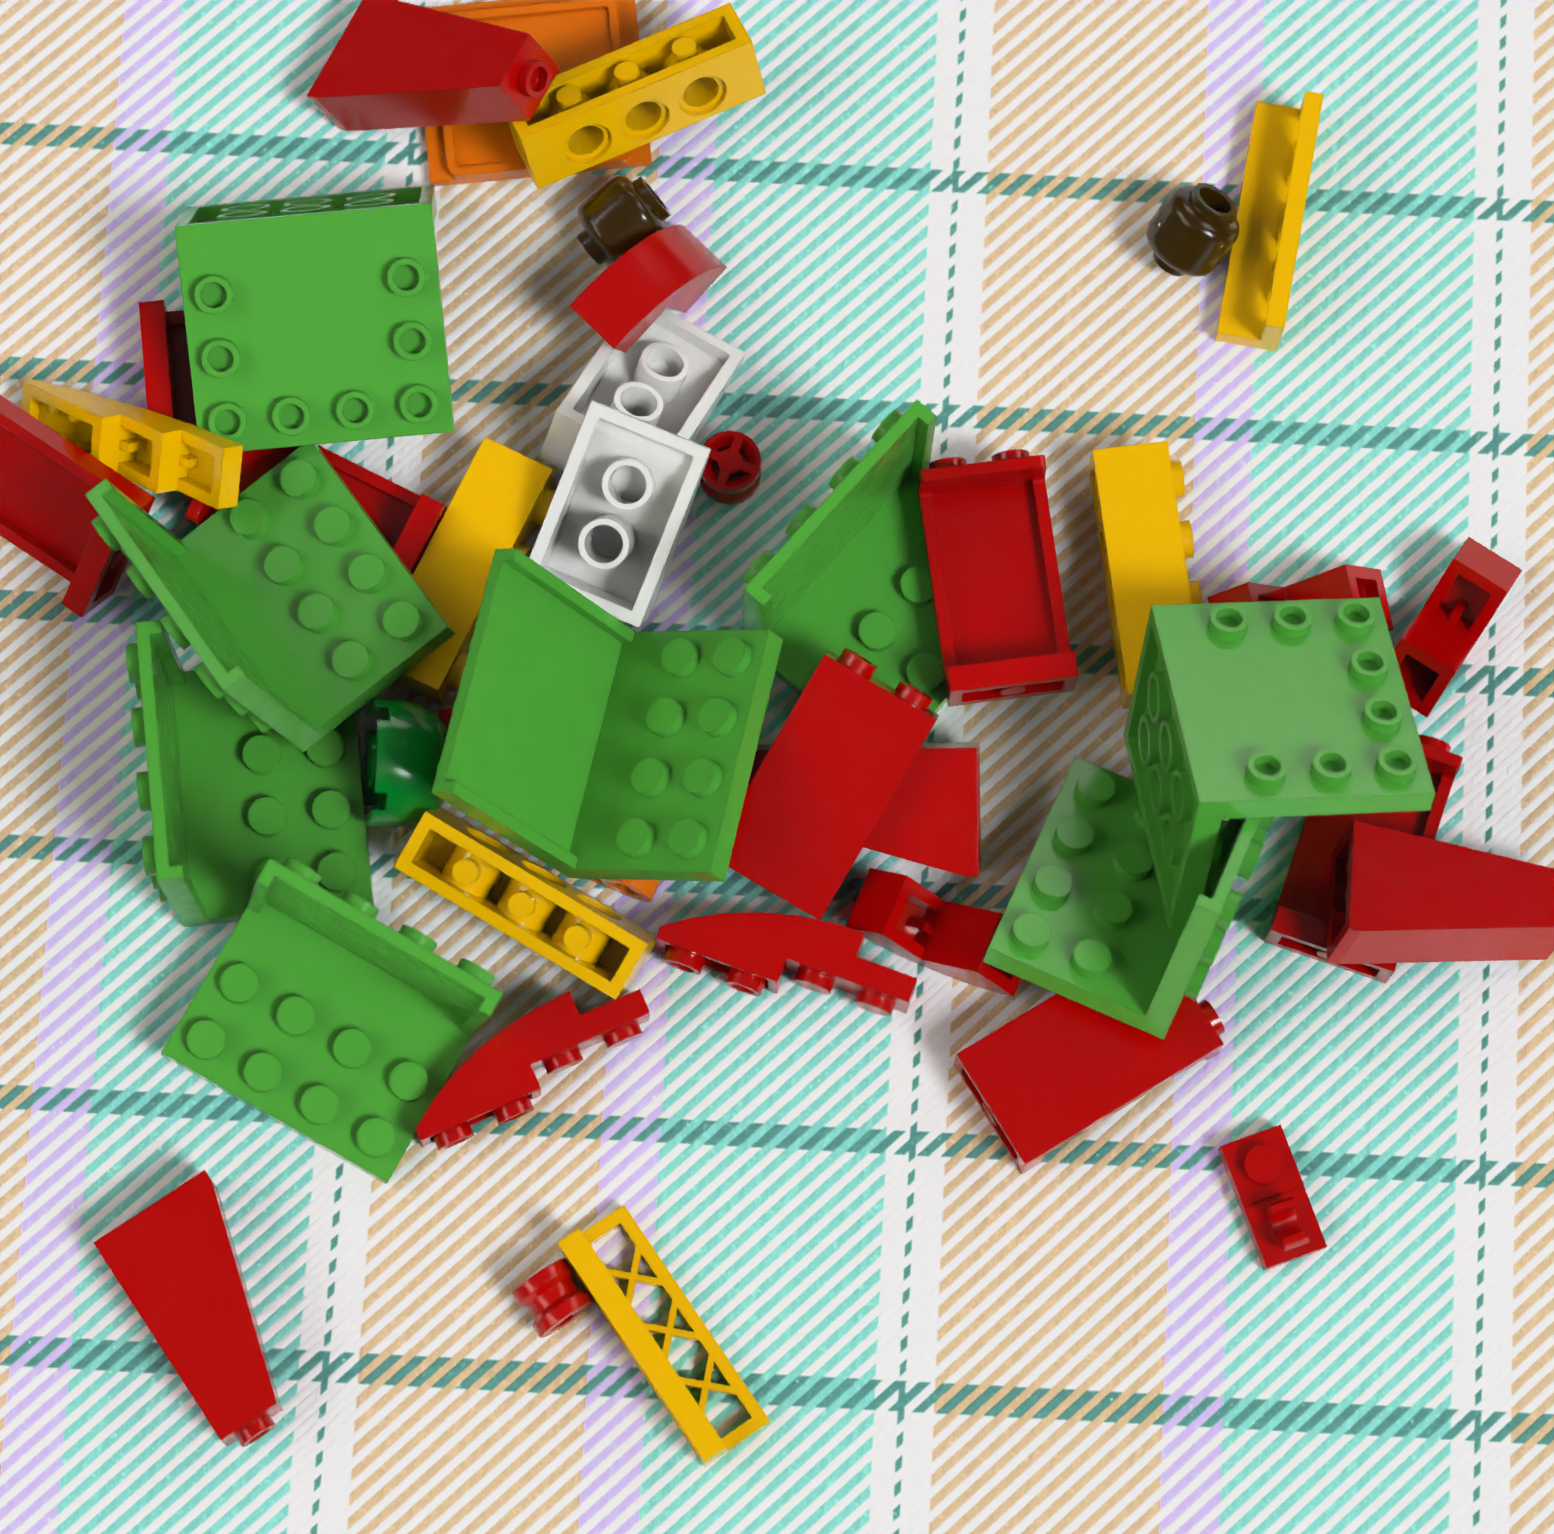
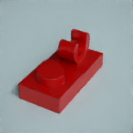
M1281 1125L1219 1147L1218 1152L1264 1271L1319 1252L1327 1247Z

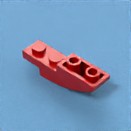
M749 912L694 917L660 926L656 936L657 951L666 953L665 963L692 974H700L702 967L727 976L724 982L727 986L752 996H761L763 989L777 994L784 973L787 970L795 973L794 982L806 989L829 995L832 987L856 995L854 1003L857 1006L878 1015L891 1016L893 1009L907 1013L917 983V978L860 958L859 955L864 944L865 932L836 923L797 915Z
M640 989L581 1015L569 991L535 1008L508 1025L479 1048L453 1074L433 1099L415 1128L422 1147L435 1142L438 1150L441 1151L473 1137L474 1132L471 1126L495 1116L498 1125L528 1114L534 1110L531 1100L541 1096V1088L534 1070L544 1066L547 1074L552 1075L583 1061L584 1059L580 1052L582 1049L603 1040L607 1049H612L641 1036L643 1032L639 1025L649 1021L650 1011Z

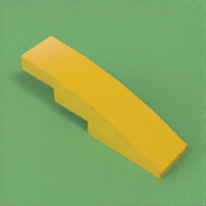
M34 379L23 381L22 410L131 482L156 494L177 490L217 510L238 505L243 445L198 426L142 407Z

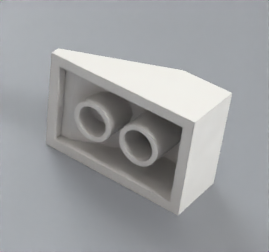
M665 309L626 353L613 349L604 340L556 410L539 458L564 471L592 400L696 442L746 353Z
M592 400L529 558L615 618L640 627L649 619L671 564L711 448Z

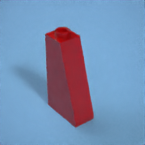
M362 0L308 92L307 97L339 129L345 131L529 121L548 91L560 67L529 33L398 0Z
M980 742L923 743L863 848L965 877H979L981 871ZM772 744L757 745L748 786Z
M1355 820L1331 854L1327 962L1335 964L1547 960L1554 951L1553 868Z
M204 1170L95 1241L94 1245L219 1439L226 1446L238 1440L242 1447H246L266 1435L276 1426L271 1417L283 1409L221 1197L214 1182Z

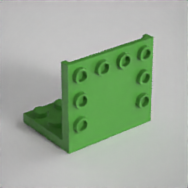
M435 185L186 208L174 227L196 424L198 427L243 445V451L454 432L434 227L437 213Z
M916 400L904 414L898 409L893 410L873 433L872 439L876 442L875 446L861 461L855 456L850 457L838 469L829 483L833 492L818 508L812 503L807 504L786 529V533L791 538L775 555L768 550L763 552L743 576L742 580L748 584L744 588L742 595L744 598L742 611L743 630L769 629L783 639L775 676L799 696H801L824 654L830 651L840 656L843 649L847 648L875 664L878 668L873 677L895 689L901 680L933 698L929 709L935 713L947 702L916 488L919 471L929 469L928 465L931 459L937 416L919 400Z
M317 445L300 446L238 495L237 506L218 510L181 540L107 479H104L85 494L99 514V516L91 521L98 534L113 551L121 550L132 565L126 569V573L131 581L149 601L157 596L168 613L160 618L167 632L182 649L185 650L191 645L203 661L195 667V671L207 688L218 699L224 696L240 716L247 714L263 733L273 728L303 752L455 635L449 624Z
M516 548L495 549L473 637L469 644L468 656L458 694L453 705V713L442 755L437 766L432 793L569 878L725 882L783 639L769 629L634 631Z
M1379 597L1151 605L1125 726L1124 740L1169 932L1184 930L1199 894L1211 898L1210 866L1211 861H1219L1221 857L1222 838L1220 824L1222 819L1430 811L1435 791Z
M160 620L136 622L137 643L126 644V662L130 684L135 683L137 698L142 699V707L131 708L135 747H146L148 771L137 772L136 775L138 801L141 812L151 811L153 836L142 837V854L146 876H151L154 890L159 889L161 902L170 903L183 927L237 922L246 910L256 880L269 858L282 865L285 859L289 857L321 876L318 886L334 896L341 898L343 893L348 891L374 905L356 712L303 752L273 728L263 733L247 714L240 716L224 696L221 699L214 696L195 670L184 671L170 637Z
M1075 756L992 938L983 962L1164 1040L1183 996L1196 1001L1210 966H1212L1226 931H1228L1243 897L1242 893L1231 889L1236 876L1249 881L1264 846L1262 841L1267 830H1270L1275 817L1221 820V857L1219 861H1211L1210 866L1211 898L1199 894L1184 930L1169 932L1134 781Z
M289 857L285 859L282 865L269 858L256 880L246 910L163 1048L161 1055L387 1184L416 1134L415 1128L433 1099L441 1091L469 1040L491 1016L503 993L491 986L496 978L477 964L461 958L458 964L454 965L433 953L438 944L420 931L410 926L402 925L400 931L397 932L376 920L375 918L380 912L379 909L363 898L348 891H345L342 897L338 898L318 886L321 876L306 865Z

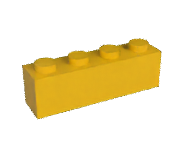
M484 437L413 573V577L449 624L455 635L394 681V683L440 705L443 704L450 689L458 693L468 656L469 644L473 637L495 549L516 548L530 557L531 548L525 544L535 524L542 527L555 491H553L555 483L552 468Z
M1168 441L1092 450L1088 465L1123 709L1130 707L1151 605L1203 604L1199 581H1188L1185 559L1194 557L1193 533L1189 520L1179 521L1176 498L1185 496L1184 474L1180 460L1170 461Z

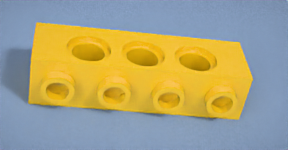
M727 3L556 75L531 120L508 122L517 151L538 190L766 94L753 42L731 3Z
M443 807L424 812L394 865V868L615 1000L628 992L656 944L657 935Z

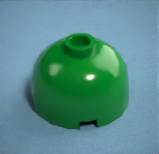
M373 698L369 706L368 715L381 717L380 720H377V732H366L363 794L364 804H376L377 810L372 809L365 816V823L368 826L379 827L415 825L419 823L425 811L439 809L444 802L443 799L432 793L447 736V728L437 714L418 703L398 699Z

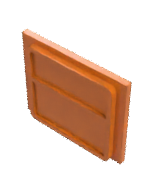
M501 0L428 7L529 33L560 67L556 75L639 41L635 0ZM508 122L425 127L430 185L446 186L531 177L517 151ZM650 143L581 172L652 166Z

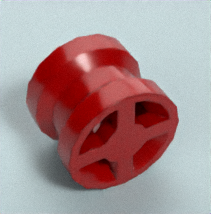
M731 430L718 432L707 439L703 446L711 448V452L700 480L701 487L707 496L718 503L728 505L742 503L753 496L759 487L761 478V456L755 442L742 432ZM738 472L742 473V475H737L736 477L729 479L730 475H734Z
M566 1258L557 1260L543 1268L518 1286L511 1294L519 1306L528 1307L534 1316L533 1328L540 1338L558 1331L584 1313L595 1302L588 1291L578 1289L571 1279L573 1268Z

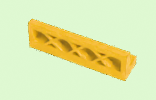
M1305 91L1300 109L1259 101L1256 103L1236 214L1240 227L1239 235L1230 249L1215 341L1277 351L1285 328L1324 94Z
M624 1205L583 1233L578 1228L557 1242L561 1254L567 1259L573 1268V1272L586 1291L589 1292L595 1301L594 1303L704 1467L770 1423L760 1405ZM619 1226H622L635 1246L631 1272L606 1268L591 1245ZM641 1257L645 1260L655 1277L638 1274ZM614 1279L628 1282L626 1296ZM636 1283L659 1287L665 1290L672 1301L667 1327L642 1322L632 1307ZM678 1311L692 1331L674 1328ZM650 1333L665 1336L662 1350ZM672 1337L700 1342L708 1354L703 1381L680 1377L668 1360ZM714 1364L729 1386L711 1383ZM687 1387L702 1390L699 1405ZM709 1391L736 1396L751 1419L723 1438H720L705 1415Z

